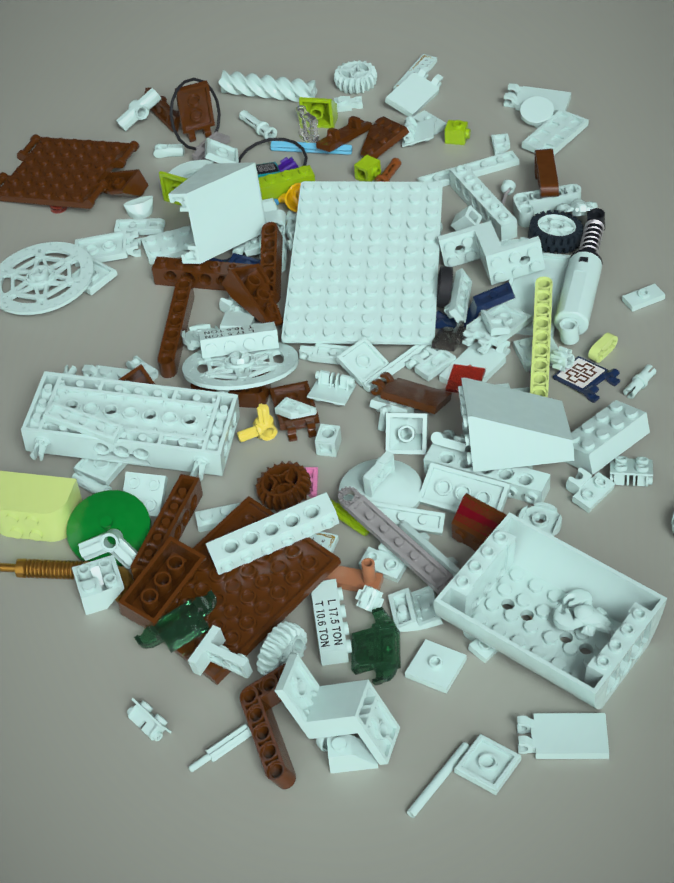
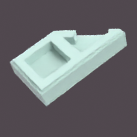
M507 133L491 135L494 156L505 153L510 149V140Z

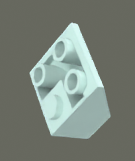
M114 555L72 567L86 615L107 609L125 589Z

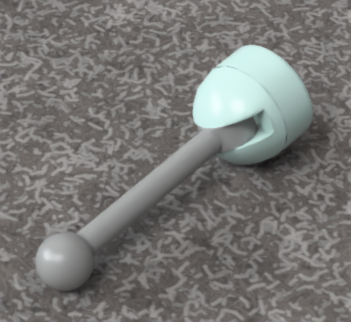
M504 180L502 183L501 191L504 195L501 203L503 205L507 195H511L515 191L516 184L512 180Z

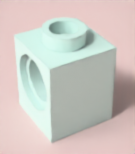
M320 424L315 439L317 455L337 456L342 441L340 426Z

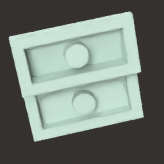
M430 586L411 592L409 588H405L388 595L397 632L417 631L443 624L442 618L438 617L435 613L434 600L437 596Z

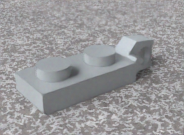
M217 131L208 137L223 144L230 142V136ZM206 140L196 147V151L192 154L193 161L206 159Z

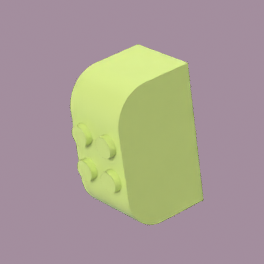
M0 471V534L16 539L56 542L67 538L66 530L69 517L76 506L82 502L77 479Z

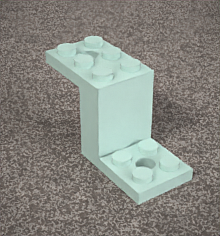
M491 221L437 237L444 266L454 267L481 259L491 285L545 269L541 241L538 236L502 247ZM457 246H463L460 250H455ZM528 256L525 260H520L521 257Z
M289 655L275 692L307 737L314 739L358 733L379 765L388 764L400 726L370 681L361 680L320 686L299 655Z

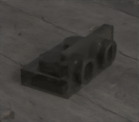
M460 320L455 329L453 327L441 328L432 340L431 348L454 352L457 346L461 345L462 339H465V336H463V332L466 330L464 321Z

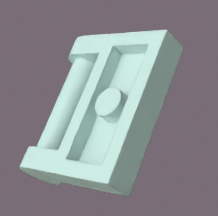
M445 430L443 433L434 432L431 435V441L434 444L462 452L470 451V446H466L465 434L459 436L455 435L453 430Z

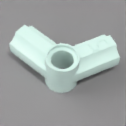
M110 529L101 535L78 544L79 552L85 561L110 552L126 569L130 568L138 553L123 538V534L118 529ZM108 536H112L115 538V545L110 544L108 542Z

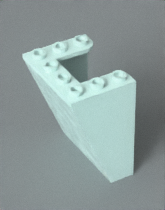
M255 162L206 164L168 194L170 203L175 201L181 203L180 212H189L195 243L187 246L190 252H184L181 255L183 264H201L261 235L262 227L266 224Z
M461 378L462 386H458L461 416L463 417L462 430L463 434H465L466 446H470V452H467L468 465L472 464L473 472L574 461L573 439L562 401L478 380Z

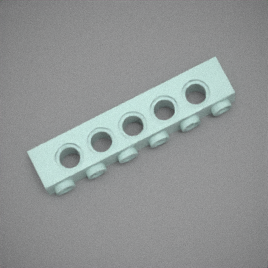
M463 164L450 169L451 188L468 206L471 205L482 216L481 221L483 223L491 221L499 241L516 238L517 219L469 167Z
M432 443L424 457L425 474H427L430 464L435 463L510 484L509 498L522 500L530 504L544 502L550 490V474L526 467L473 472L472 464L468 465L467 452Z
M327 492L205 544L220 575L243 564L250 563L257 558L269 555L283 547L290 546L304 538L311 537L325 529H330L339 524L336 510Z

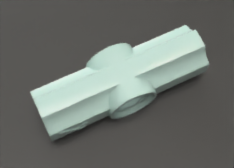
M151 88L139 100H133L129 104V109L116 122L126 132L138 120L147 118L149 110L161 100L160 95Z

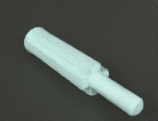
M243 724L205 750L207 754L188 767L189 770L194 772L208 761L214 762L252 736L250 728Z

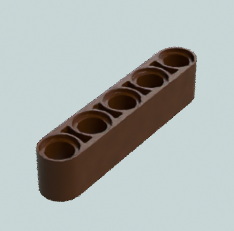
M268 222L262 227L260 266L269 277V287L274 292L273 299L275 304H277L281 299L283 237L277 224Z

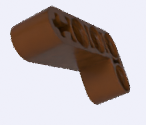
M553 149L535 150V180H538L540 198L559 197V184Z
M265 372V373L260 374V375H257V376H255V377H258V376L267 374V373H269V372ZM192 383L190 385L191 389L213 392L217 391L215 389L199 387ZM271 383L254 388L230 390L228 393L238 394L239 407L257 408L261 403L263 405L267 404Z

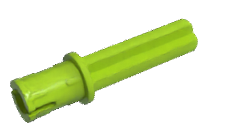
M330 499L339 520L361 535L367 536L369 534V531L341 507L339 502L337 503Z

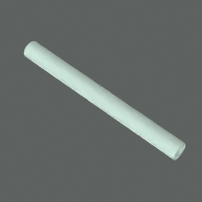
M466 742L459 746L407 810V814L410 817L415 818L470 748Z

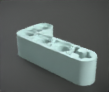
M577 184L559 186V197L540 198L539 190L515 194L513 197V213L518 225L524 228L529 227L530 220L535 214H540L542 211L546 213L547 210L553 212L556 210V206L561 203L571 204L575 199H581V187Z

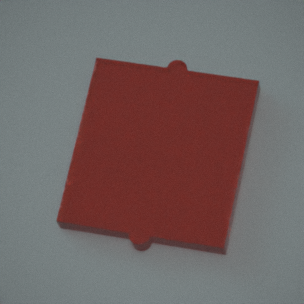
M454 364L445 390L447 392L459 393L458 386H462L461 378L483 381L486 368Z

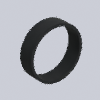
M441 266L439 269L436 307L444 308L449 304L453 267Z

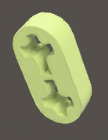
M609 332L605 333L591 347L588 358L600 363L616 347L618 337Z

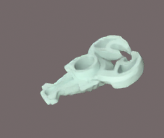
M578 198L571 204L561 203L556 206L558 212H572V216L587 215V211L598 208L597 202H585Z
M583 589L569 591L562 599V604L565 605L569 602L568 606L574 607V619L567 608L564 609L565 614L561 613V604L555 609L553 614L554 625L558 629L572 631L582 627L583 629L580 633L587 636H594L597 630L609 633L611 639L622 624L620 622L616 624L611 623L605 617L607 615L606 611L600 607L595 609L591 594Z

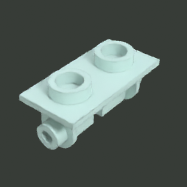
M134 698L131 699L136 705L127 710L128 718L139 728L146 722L141 730L152 741L161 740L163 737L162 733L165 730L169 733L172 732L165 726L168 722L158 713L154 715L151 712L153 707L146 701L142 700L140 703Z

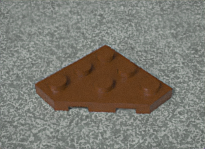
M384 116L378 118L370 126L360 152L361 157L369 155L377 159L409 133L407 127Z

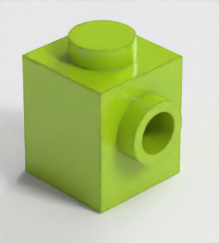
M448 120L445 127V144L465 145L471 135V129H468V122Z
M369 155L364 156L354 164L355 179L364 182L375 180L376 176L381 174L380 160Z

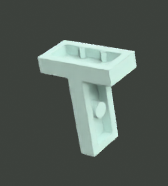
M214 625L188 659L193 673L200 676L210 662L247 679L253 671L246 656L240 653H232L223 646L226 641L221 628Z

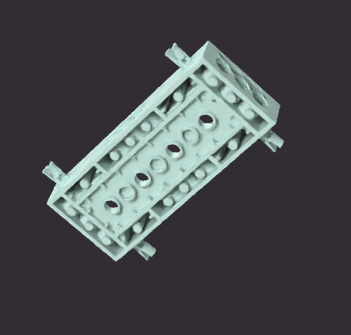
M66 365L63 373L44 371L21 428L25 449L31 452L30 456L33 460H36L39 455L40 461H42L44 454H53L191 472L190 476L197 477L199 474L200 481H202L204 474L223 476L240 418L238 394L228 393L230 390H217L213 392L75 375L77 372L75 366L72 365L69 370L68 365ZM52 402H56L124 425L125 430L117 442L112 444L43 420L42 415Z

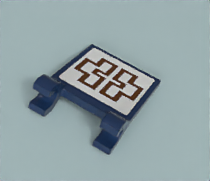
M578 356L575 358L571 368H566L565 372H557L553 379L583 393L590 402L595 403L600 399V396L595 394L599 391L597 385L606 379L610 385L616 386L620 383V379L616 378L620 371L614 368L608 370Z

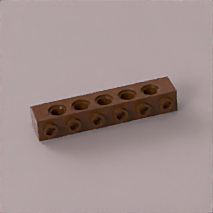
M156 257L152 266L155 285L175 286L177 280L189 278L192 280L193 288L226 291L222 282L230 269L254 264L205 261L201 264H183L182 258Z
M180 474L130 566L134 581L169 536L180 540L203 496L200 478Z

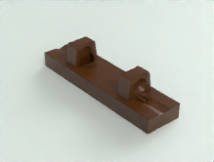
M151 87L145 88V94L151 89ZM160 96L161 100L150 110L173 132L169 115L170 106L166 103L167 98ZM173 110L175 129L178 132L180 123L179 112Z
M351 116L348 119V125L343 128H329L327 136L316 142L317 149L331 152L367 132L372 123Z

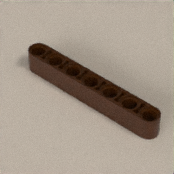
M181 278L175 284L158 354L160 375L163 378H172L178 372L184 346L182 332L184 330L185 333L187 332L195 297L192 280L189 278Z

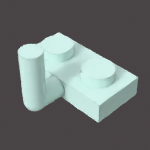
M381 395L374 397L370 401V407L380 412L378 430L380 431L386 430V413H414V408L381 399Z

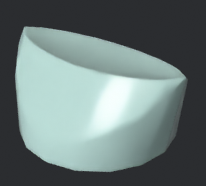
M153 196L139 197L126 202L124 207L130 218L144 219L149 217L153 212Z

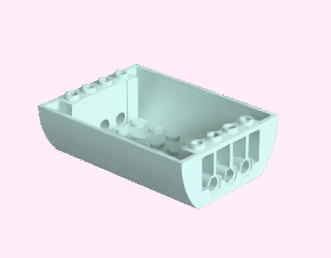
M509 512L434 600V610L438 617L594 708L602 709L648 647L663 614L667 598ZM574 589L588 591L592 596V603L595 609L600 607L606 611L607 615L605 617L611 623L616 624L620 622L622 624L611 639L609 633L597 630L594 636L581 634L582 627L572 631L560 630L554 625L553 621L554 611L560 604L562 605V614H565L564 609L567 608L572 618H575L574 607L568 606L569 602L565 605L562 604L563 597ZM510 604L513 608L506 610L502 605ZM529 615L533 619L526 621L521 616ZM568 637L571 639V642L564 643L560 638ZM587 648L592 653L583 654L580 652V649Z

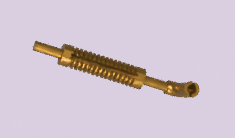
M17 559L16 564L0 563V572H15L16 577L63 578L74 580L72 567L91 561L71 562V560ZM118 566L125 589L115 599L117 602H119L134 582L130 571L122 566Z

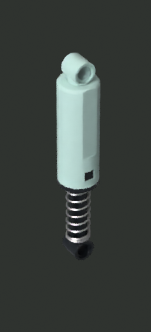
M593 208L587 212V222L585 223L578 251L570 256L554 320L556 328L560 331V340L566 345L576 344L579 341V335L584 334L589 326L603 265L598 251L600 250L605 230V212L599 208Z

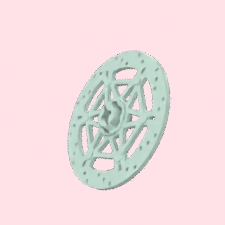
M66 242L40 243L12 254L0 263V309L17 315H36L50 312L69 304L87 289L93 279L95 268L90 254L82 247ZM48 253H60V254L68 255V257H67V258H59V257L46 256V254H48ZM35 256L34 259L28 261L27 263L21 265L16 269H13V267H15L20 262ZM47 261L57 262V263H54V264H52V265L49 266V265L47 264ZM75 263L80 264V274L77 278L72 277L71 265ZM34 264L31 270L26 269ZM67 269V276L60 273ZM11 278V290L3 293L2 284L4 279ZM16 279L23 281L15 287ZM51 286H57L56 288L49 291V288ZM70 287L66 292L62 293L61 295L48 300L49 297L61 291L62 289ZM31 290H35V293H36V294L33 295V294H26V293L29 292V291H31ZM18 297L36 300V302L21 303L13 301V299Z
M278 342L279 348L252 352L235 351L230 355L202 358L201 350L185 360L182 372L188 382L199 387L215 390L248 389L270 384L286 377L296 369L299 358L294 348L282 342ZM281 355L284 360L282 363H276L273 356ZM201 364L207 365L208 371L200 373L197 368ZM271 371V372H269V373H267V374H264V375L255 377V376H257V375H260V374H263V373H265V372ZM214 378L232 379V380H219V379H214Z

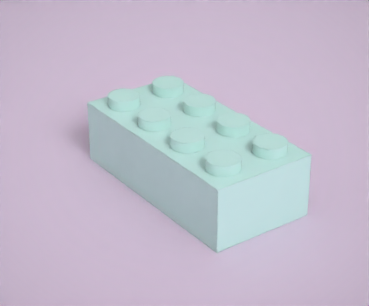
M615 400L571 432L574 461H567L566 463L577 468H583L592 475L650 433L647 412Z

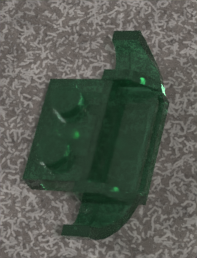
M210 590L206 596L189 599L186 603L162 616L155 626H147L140 636L134 637L135 640L145 649L154 648L164 642L172 653L210 629L204 617L215 608L217 597Z
M383 607L372 609L375 619L372 628L352 633L351 641L352 672L357 675L374 670L376 678L372 679V683L375 686L389 682L396 675L397 669L401 668L400 631Z

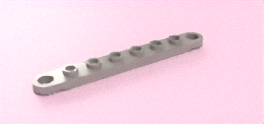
M346 486L339 491L338 502L340 506L439 595L454 578L453 575L364 495L360 494L357 489ZM348 494L354 496L352 501L349 500V502L344 500L343 497Z

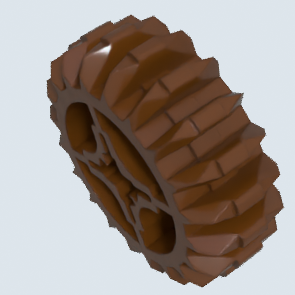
M281 461L279 465L274 463V467H267V472H261V477L257 478V484L255 485L257 497L261 504L270 511L273 509L276 512H279L281 509L285 510L301 503L302 500H307V495L311 494V477L307 473L306 468L303 465L300 466L298 462L293 464L291 461H288L285 464Z

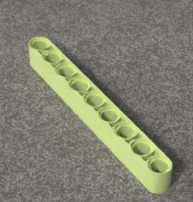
M545 276L539 277L535 282L530 393L548 397L553 282L549 277Z

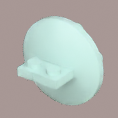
M386 451L378 459L362 462L350 469L342 478L339 491L346 486H351V488L357 489L369 501L417 509L420 504L419 500L421 497L419 493L422 488V481L413 468L403 462L394 460V454ZM351 494L345 495L343 497V499L346 501L348 500V502L349 500L352 501V499L354 498V496Z

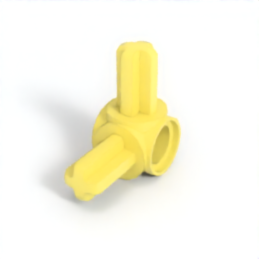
M261 403L257 407L258 417L254 420L253 427L237 432L240 442L254 437L268 441L277 435L278 430L274 425L273 417L269 414L267 404L263 405Z

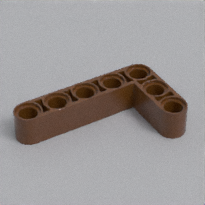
M286 663L245 687L239 697L265 774L269 780L281 789H289L296 781V773L272 707L282 702L275 689Z

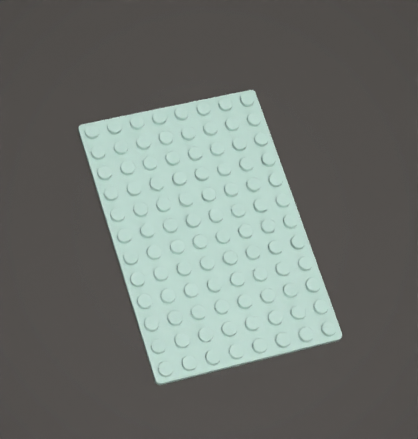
M399 181L301 182L281 335L282 342L355 344L363 337H366L371 344L433 345L435 343L440 249L437 237L440 236L443 183Z

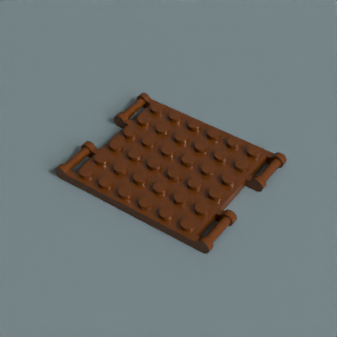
M34 134L25 148L17 153V158L23 162L12 175H7L4 172L0 173V201L91 209L100 194L109 187L108 183L104 181L113 168H124L129 157L139 149V144L136 141H131L130 143L40 137Z

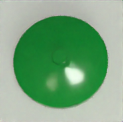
M106 490L92 494L76 506L69 517L66 533L69 546L74 555L84 562L85 559L82 558L79 552V543L101 535L110 529H118L123 534V538L138 552L152 525L145 505L137 497L125 491ZM107 537V540L110 544H116V540L114 537ZM107 552L87 561L98 560L112 554ZM115 558L117 565H118V566H123V565Z

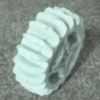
M359 60L342 63V66H338L334 73L335 85L344 93H364V91L374 88L377 81L375 66L367 63V61L361 62Z
M287 621L280 622L277 627H274L272 632L268 633L266 640H263L262 647H260L261 651L257 655V671L265 676L285 664L289 655L298 654L302 658L307 647L305 645L307 643V633L304 632V629L295 623Z

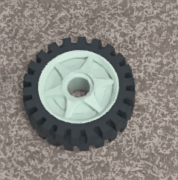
M547 210L546 213L542 211L540 214L537 213L532 217L528 238L538 236L543 248L542 251L544 252L550 250V253L554 254V251H556L557 254H561L563 251L565 254L578 249L584 228L581 221L576 216L572 217L570 213L566 215L563 211L558 213V210H554V212Z

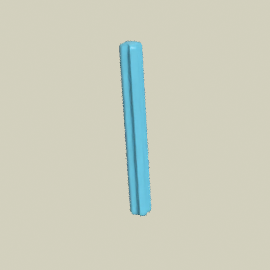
M271 141L270 147L272 151L302 152L293 143ZM297 142L304 147L306 153L351 155L353 150L352 145L344 144L331 152L317 149L316 143Z

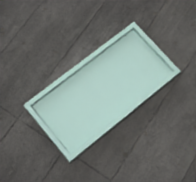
M542 252L545 269L509 279L515 298L504 303L532 316L531 323L516 334L533 336L535 282L539 277H549L553 282L551 336L553 338L556 329L554 320L571 255ZM523 256L520 260H525L528 256Z

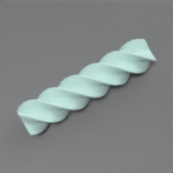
M223 70L222 77L219 80L221 93L228 92L234 95L244 94L251 97L259 96L278 100L289 99L299 102V97L315 98L317 94L315 80L305 83L302 79L296 78L290 82L286 77H279L275 80L272 76L265 75L259 78L254 73L244 76L239 71L229 75L225 70Z

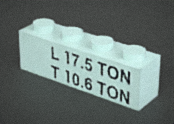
M274 322L198 332L202 358L230 355L235 351L252 352L279 348L277 329Z
M336 579L324 580L311 592L322 666L349 662L348 653H352L351 641L345 638V635H349L348 623L343 622L342 619L346 618L345 604L340 605V601L343 600L342 587L337 588Z

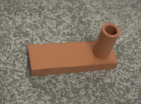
M365 558L361 562L362 570L338 566L325 580L336 579L337 588L342 587L344 590L358 592L359 589H363L364 585L380 591L384 577L382 573L375 572L374 560Z

